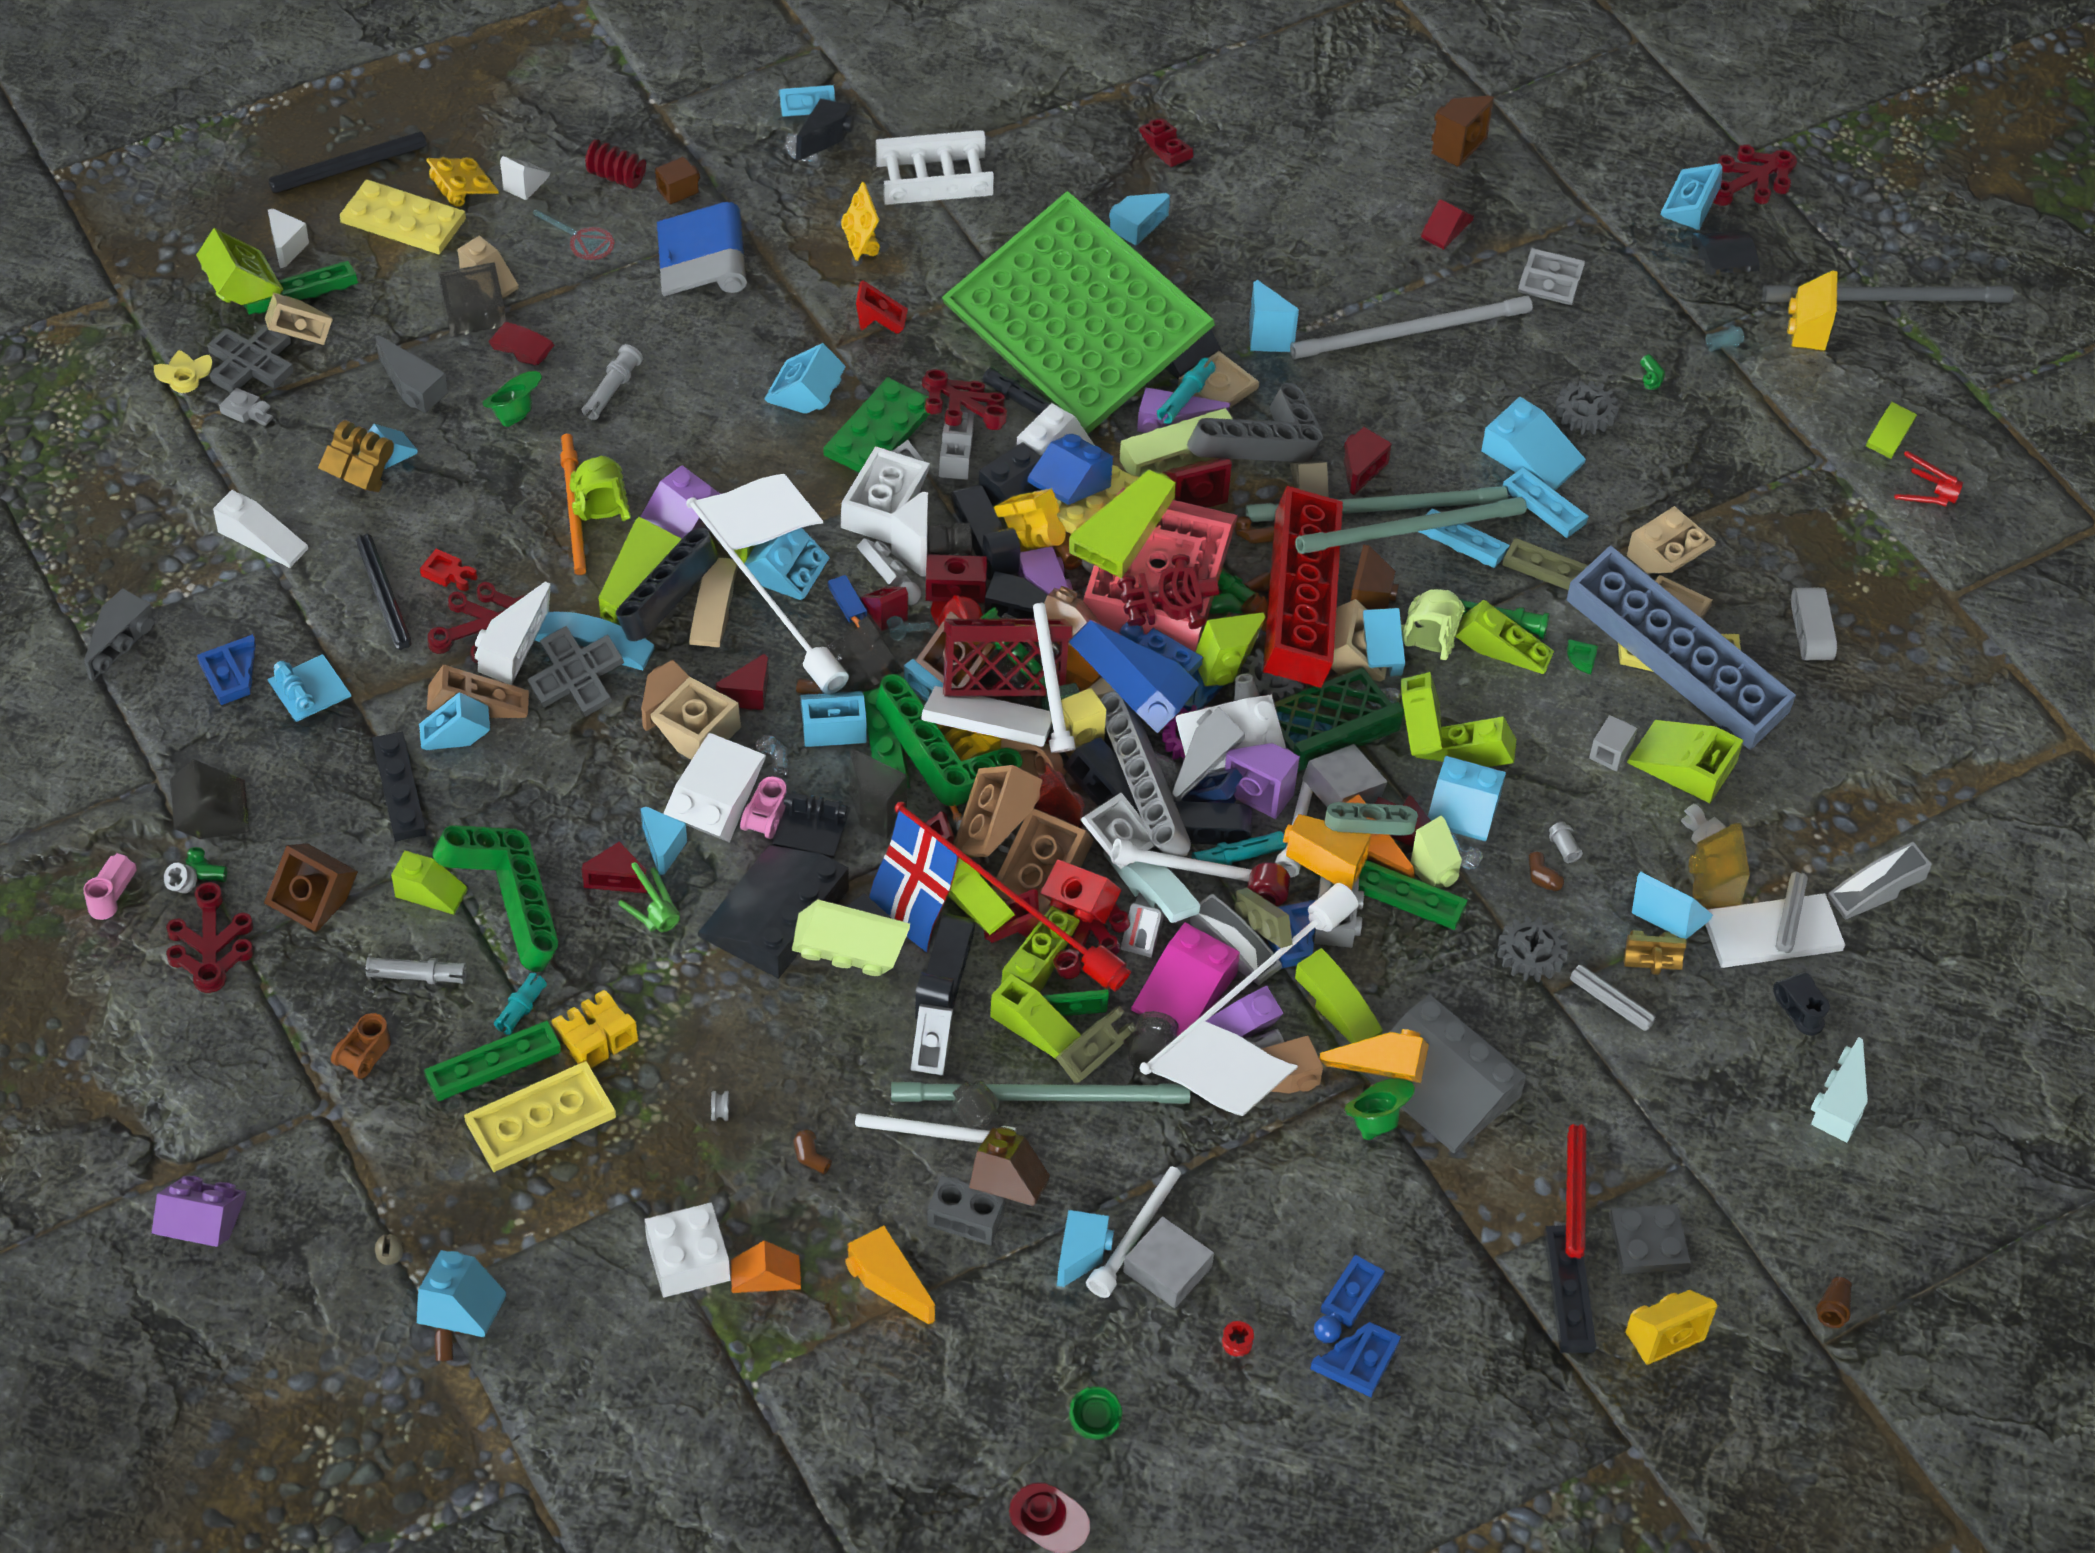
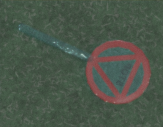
M538 210L533 211L535 216L573 235L570 239V248L579 258L585 260L601 259L609 255L614 249L613 236L605 229L588 227L575 231Z

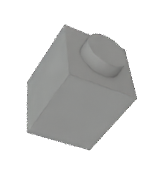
M1609 715L1593 740L1589 759L1617 772L1633 747L1637 728L1626 721Z

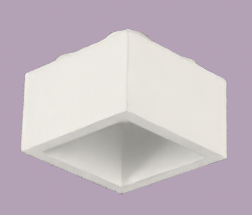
M712 1202L645 1219L647 1243L663 1298L730 1281L729 1259Z

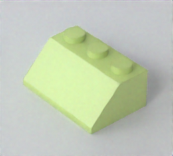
M816 900L798 914L792 951L801 953V957L808 960H820L822 958L832 961V965L839 968H851V966L861 968L864 974L881 976V974L894 967L908 934L910 923Z

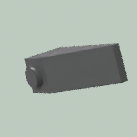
M380 335L376 338L378 358L402 400L408 406L415 407L426 413L448 394L444 372Z

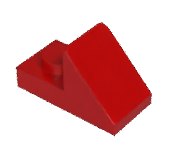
M862 280L859 283L856 299L860 329L864 330L873 321H877L894 333L899 334L905 327L908 309Z

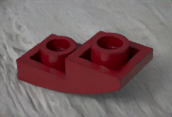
M1154 119L1150 123L1139 127V132L1147 144L1170 167L1193 158V148L1177 138V129L1164 119Z
M504 322L488 341L494 350L513 353L519 362L538 366L555 346L546 337L509 322Z

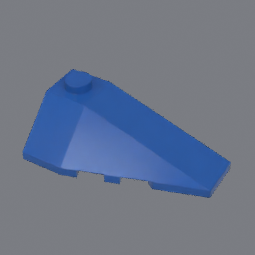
M1091 619L1069 640V643L1157 733L1180 712L1199 685V682L1179 662L1169 657L1167 658L1149 647L1140 645Z

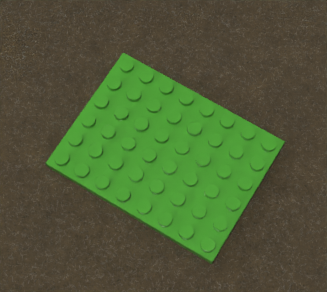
M1068 191L942 297L945 305L1051 403L1074 415L1087 435L1215 325L1213 319Z

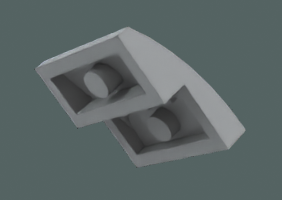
M1531 248L1518 292L1572 305L1585 261Z

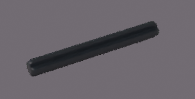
M369 534L359 535L356 539L357 547L394 645L398 650L409 648L412 644L411 638L373 538Z

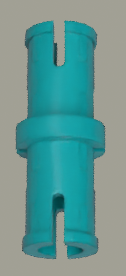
M529 973L519 990L509 996L507 1006L494 1021L496 1029L502 1032L506 1026L504 1034L510 1035L522 1017L532 1011L533 1002L547 986L546 981L540 975L534 981L536 973Z

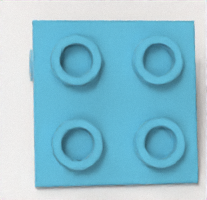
M323 654L293 668L290 663L279 661L274 666L275 676L267 679L295 722L352 697Z

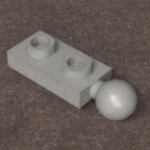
M863 538L857 545L861 553L889 585L893 587H906L908 591V605L916 604L921 598V589L905 574L907 569L899 561L893 560L889 556L891 551L884 543L879 540L875 543Z

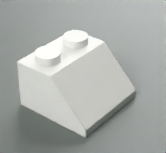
M1052 403L1017 436V445L1023 442L1040 457L1052 441L1060 439L1067 434H1076L1090 444L1094 445V443L1074 415Z

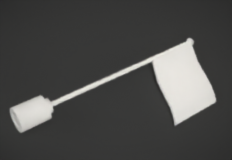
M785 474L761 478L724 494L699 500L694 497L689 498L686 502L687 507L693 508L807 651L803 667L825 694H833L843 688L849 679L845 669L827 647L811 648L734 551L765 543L802 527L823 524V520Z
M1336 883L1309 906L1310 923L1292 938L1293 945L1280 948L1148 1063L1143 1062L1140 1065L1141 1072L1143 1074H1150L1151 1072L1182 1084L1221 1109L1237 1115H1245L1296 1070L1298 1065L1275 1058L1239 1035L1206 1021L1312 929L1316 928L1329 932L1358 907V901L1354 893L1341 883Z

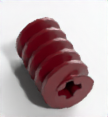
M594 139L591 142L586 153L585 165L586 170L590 174H597L601 178L606 177L607 180L616 181L617 184L625 185L630 189L636 188L644 177L646 160L642 159L639 162V156L636 153L629 157L628 150H623L620 153V149L617 146L612 147L610 150V144L605 142L601 145L599 139Z

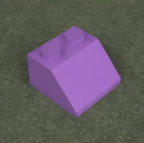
M681 465L660 481L641 518L681 539L694 529L705 528L710 531L693 508L687 507L686 502L691 497L699 500L720 495V493Z
M1274 743L1229 750L1226 754L1225 770L1237 768L1243 776L1236 786L1237 790L1234 794L1236 800L1276 819L1294 795L1300 756Z

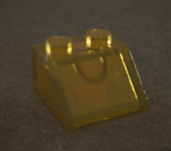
M1734 823L1699 841L1694 855L1689 857V871L1695 874L1693 883L1694 899H1699V903L1707 910L1741 904L1750 876L1741 823Z

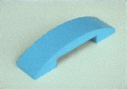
M548 612L535 638V641L540 642L541 639L567 626L577 644L586 647L600 638L609 635L623 658L624 664L622 665L642 671L654 650V644L645 638L638 641H629L622 627L618 624L572 612Z

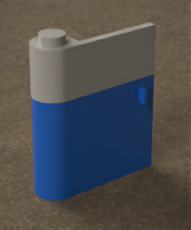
M723 202L657 222L661 290L663 296L717 281L723 291L730 293L739 292L745 288L747 280L741 212L736 204Z

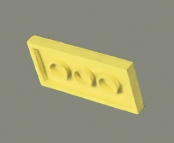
M366 179L340 213L341 223L440 255L466 220V216L463 210Z
M1112 465L1110 488L1070 505L1056 499L1060 509L1057 516L1064 525L1065 531L1072 534L1112 501L1122 488L1129 487L1139 477L1133 476Z
M587 1061L469 1112L464 1117L468 1128L492 1171L496 1172L616 1118V1113Z

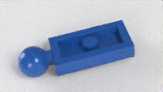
M1126 622L1120 629V634L1179 662L1191 675L1202 665L1203 657L1155 628H1152L1146 635L1142 626H1128V622Z
M1354 1255L1321 1306V1312L1327 1316L1319 1318L1314 1325V1333L1319 1341L1327 1344L1337 1341L1342 1331L1340 1323L1349 1328L1352 1327L1384 1278L1385 1271Z

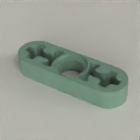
M1335 802L1327 807L1325 825L1336 832L1409 835L1415 831L1418 814L1414 809L1403 805Z

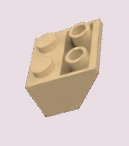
M1674 506L1632 532L1627 557L1647 574L1671 573L1715 546L1716 541Z

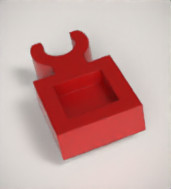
M435 549L420 567L421 577L444 587L453 582L461 591L469 590L468 581L465 578L477 580V572L473 567H462L461 559L438 549Z

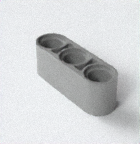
M1793 588L1791 608L1802 659L1834 660L1837 652V641L1826 589Z

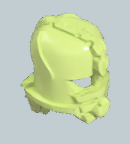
M1430 589L1422 593L1421 596H1416L1408 609L1406 623L1401 625L1402 639L1405 646H1417L1430 651L1441 652L1440 659L1447 660L1448 655L1451 654V648L1454 649V638L1465 608L1459 598L1450 590ZM1417 621V623L1422 627H1416L1414 622Z

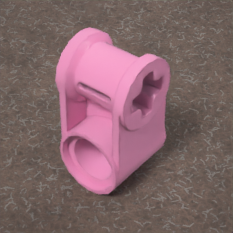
M771 776L766 777L759 783L750 803L747 804L742 814L741 830L747 831L751 829L765 834V838L768 839L774 837L786 807L784 805V798L787 789L782 779Z

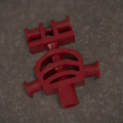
M1178 554L1172 557V564L1175 565V568H1168L1161 573L1158 591L1149 592L1145 573L1139 574V588H1134L1136 580L1133 576L1119 579L1118 586L1123 590L1121 600L1126 603L1123 607L1124 612L1129 614L1130 618L1127 621L1128 626L1144 625L1146 619L1141 615L1143 612H1146L1149 625H1154L1155 612L1153 604L1160 603L1162 610L1171 619L1182 620L1188 618L1190 629L1202 627L1206 623L1205 617L1199 614L1202 613L1203 609L1202 598L1219 595L1216 577L1197 580L1194 567H1187V564L1190 563V557L1185 554ZM1172 581L1171 588L1165 590L1164 586ZM1178 581H1183L1182 587L1177 588Z

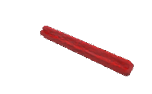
M1571 1124L1567 1135L1566 1254L1570 1258L1576 1257L1580 1259L1584 1256L1586 1128L1584 1125Z

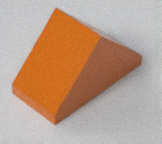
M765 1240L731 1259L732 1293L801 1289L799 1255Z

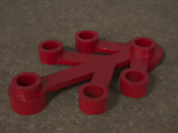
M1741 145L1738 149L1737 159L1744 163L1735 162L1734 158L1729 155H1722L1718 159L1717 164L1723 167V173L1735 172L1745 174L1731 182L1721 181V187L1713 201L1719 206L1731 204L1734 192L1756 181L1757 188L1755 189L1753 200L1758 204H1767L1771 196V190L1768 188L1769 174L1773 172L1777 173L1773 185L1774 191L1779 194L1788 193L1791 185L1788 174L1797 164L1796 156L1787 150H1778L1772 154L1755 152L1754 148L1750 145ZM1754 161L1766 164L1760 166L1746 163Z
M939 369L928 370L922 378V386L929 392V397L925 403L926 412L930 414L941 413L943 400L940 398V394L943 393L949 397V409L945 412V423L947 425L959 426L962 424L963 413L960 411V404L981 416L988 429L1000 430L1006 423L1005 396L996 392L984 393L985 384L983 382L949 380L948 374ZM978 402H987V406L985 407Z
M482 582L477 587V598L483 603L493 602L506 609L526 596L521 595L517 598H512L495 591L494 585L489 582ZM487 589L491 591V594L485 596L481 594V591ZM453 592L448 597L449 609L457 613L463 612L478 619L450 629L444 627L433 628L428 633V647L436 654L446 653L450 650L452 641L476 634L481 629L487 630L491 620L503 611H492L467 601L466 596L462 592ZM455 599H460L463 603L460 605H454L452 601ZM436 635H444L445 639L438 641L434 637ZM474 644L471 648L470 656L472 661L478 664L474 654L478 647Z
M1115 903L1109 915V922L1113 931L1120 933L1126 931L1131 923L1127 913L1121 911ZM1067 910L1066 913L1069 914V915H1071V914H1073V913H1075V912H1072V911H1070V910ZM1082 920L1079 921L1074 931L1076 933L1073 939L1082 946H1085L1092 931L1099 941V946L1107 947L1112 945L1107 949L1115 955L1119 953L1120 945L1117 938L1110 935L1101 922L1092 920L1091 924ZM1070 945L1068 950L1059 952L1053 960L1058 975L1065 979L1076 978L1082 968L1080 961L1081 952L1072 945Z
M206 882L199 885L195 890L197 905L203 909V938L189 929L182 919H172L166 926L169 938L174 941L182 940L203 955V963L187 955L185 948L181 945L171 946L167 950L166 956L170 966L176 968L183 967L193 974V983L196 989L204 993H213L225 985V973L238 961H247L252 958L254 951L251 942L247 939H239L233 944L232 950L218 962L216 961V954L238 934L246 935L252 931L253 922L249 914L238 913L233 917L232 922L216 936V910L222 904L223 897L221 889L216 883ZM241 922H247L246 925H243V926H239V925H238V924L241 923ZM175 928H182L178 932H173ZM242 948H247L245 952H238ZM176 954L182 955L179 958H172Z

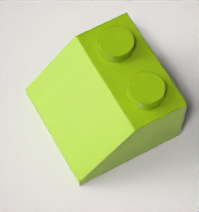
M1264 613L1207 620L1195 651L1203 657L1202 665L1198 668V671L1205 686H1222L1235 680L1248 655L1251 654L1265 619Z

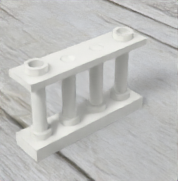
M984 130L876 139L877 167L887 166L890 178L889 181H884V204L993 195V171L982 172L979 158H985ZM968 159L971 173L955 175L952 161ZM941 162L944 176L928 177L925 163ZM914 164L917 178L901 179L898 165Z

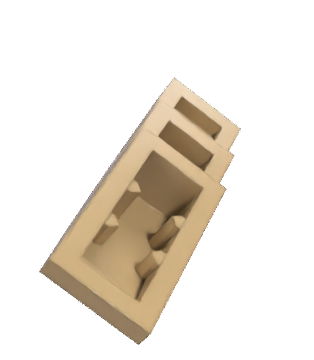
M718 558L714 565L703 575L694 612L689 645L720 647L729 619L733 584L738 571V565L733 559Z

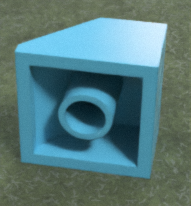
M824 343L819 344L786 360L764 399L770 404L804 414L815 409L821 410L830 402L831 398L829 396L833 389L841 382L840 376L846 366Z
M1445 756L1428 813L1429 819L1432 821L1442 816L1446 820L1450 832L1486 842L1501 796L1506 772Z
M441 1250L418 1289L417 1323L485 1337L506 1298V1292L475 1257L463 1255L455 1251Z

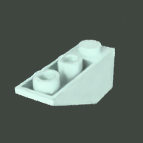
M1859 1037L1852 1048L1845 1047L1838 1061V1064L1842 1065L1839 1071L1835 1069L1831 1071L1824 1085L1828 1088L1825 1095L1819 1092L1811 1107V1110L1816 1112L1811 1125L1846 1143L1860 1122L1868 1102L1863 1039Z

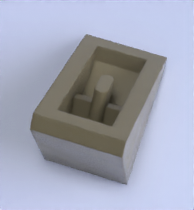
M1307 461L1291 463L1290 468L1295 488L1329 497L1327 462Z

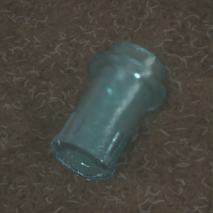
M1731 325L1727 330L1706 334V344L1710 346L1708 348L1710 352L1728 346L1739 347L1740 343L1744 342V334L1739 326Z

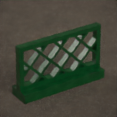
M1363 667L1324 682L1321 688L1314 686L1274 702L1276 713L1281 712L1291 715L1289 722L1279 720L1286 749L1300 756L1297 772L1306 769L1310 760L1353 744L1356 747H1360L1399 731L1404 715L1402 706L1398 702L1392 704ZM1360 679L1365 685L1366 691L1350 688L1348 685ZM1331 691L1342 694L1339 702L1323 698V694ZM1345 696L1362 699V706L1344 703ZM1366 701L1378 703L1382 708L1377 711L1365 708ZM1302 702L1316 704L1314 712L1297 708V706ZM1320 706L1336 709V717L1318 713ZM1341 711L1359 715L1357 719L1352 721L1339 718ZM1294 716L1312 720L1310 728L1293 724ZM1315 721L1333 725L1332 729L1325 732L1313 729ZM1289 733L1305 735L1307 739L1294 743L1289 737Z

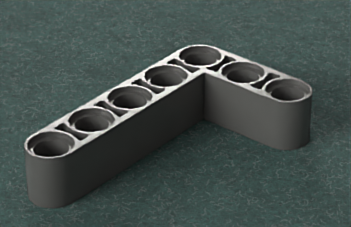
M1287 382L1280 386L1269 407L1274 421L1202 418L1198 421L1191 434L1187 447L1194 455L1205 458L1307 462L1312 459L1323 439V433L1302 389L1293 383Z

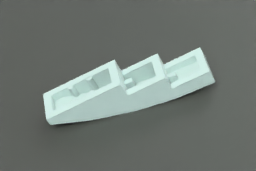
M1104 850L1103 854L1133 895L1136 897L1138 893H1141L1151 908H1160L1171 923L1199 914L1201 905L1167 867L1135 861L1133 864L1129 863L1120 869L1116 864L1112 863L1111 857Z

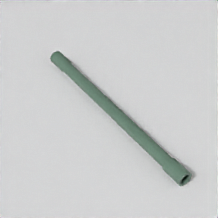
M1506 486L1465 491L1340 499V501H1343L1342 514L1473 504L1485 505L1508 499ZM1278 504L1246 505V516L1249 517L1251 522L1275 520Z
M1522 497L1505 499L1491 504L1362 527L1302 535L1296 538L1295 545L1300 554L1316 552L1340 545L1496 517L1504 518L1521 515L1526 512L1527 506Z
M891 1082V1102H921L924 1100L1116 1101L1190 1104V1089L1182 1084L1053 1085Z

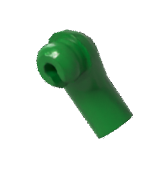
M1648 354L1641 359L1640 364L1647 372L1646 376H1643L1644 386L1647 389L1654 390L1662 385L1665 371L1653 356Z
M1232 593L1219 594L1214 596L1209 613L1230 612L1233 616H1241L1243 613L1240 611V607L1243 603Z
M192 847L187 851L186 865L195 869L197 879L217 882L226 881L228 872L226 866L210 865L204 857L205 851L200 847Z

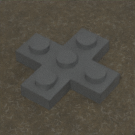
M266 324L248 340L226 328L207 344L209 353L224 361L210 373L211 382L232 393L236 387L240 389L254 377L276 389L294 372L291 363L277 356L291 343L290 336L269 330Z
M565 626L540 640L541 646L553 665L527 680L543 708L571 693L586 717L612 702L611 697L598 677L624 664V661L609 635L580 649L568 627Z

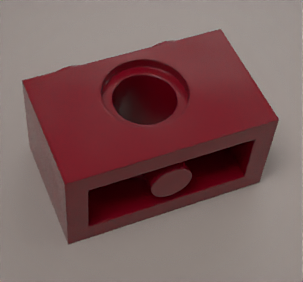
M927 554L925 601L948 602L952 599L953 595H959L960 597H969L977 603H985L987 556Z

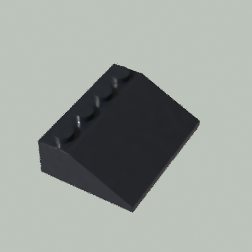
M769 845L699 930L698 937L779 979L799 954V952L792 951L798 914L816 900L838 904L849 891V867L820 853Z

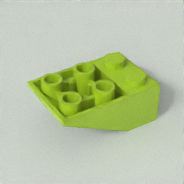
M1655 720L1629 757L1627 763L1711 803L1737 764L1744 740L1715 726Z

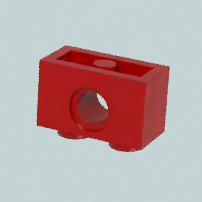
M1057 859L1041 894L1050 900V907L1053 906L1065 913L1067 910L1075 912L1074 916L1089 924H1091L1092 920L1105 924L1122 890L1106 877Z

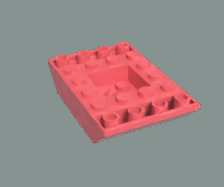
M1122 488L1116 496H1118L1126 488ZM1173 500L1123 577H1135L1136 584L1134 588H1139V574L1145 573L1149 592L1158 591L1161 573L1168 568H1175V565L1172 564V557L1178 554H1185L1190 557V563L1187 564V567H1194L1197 580L1216 577L1218 583L1237 521V515ZM1154 559H1161L1165 561L1166 565L1162 568H1154L1150 565V562ZM1094 565L1083 601L1103 626L1120 633L1122 625L1130 619L1129 614L1124 612L1123 607L1126 603L1121 600L1123 590L1118 586V580L1121 578ZM1172 581L1164 586L1165 590L1171 588ZM1178 581L1177 588L1182 587L1183 581ZM1214 596L1202 598L1203 609L1202 613L1199 614L1205 617L1206 622ZM1160 603L1153 604L1155 612L1154 625H1149L1146 612L1141 613L1146 619V623L1142 625L1144 634L1147 635L1152 628H1155L1190 650L1196 651L1206 623L1198 629H1190L1188 618L1182 620L1171 619L1162 610Z

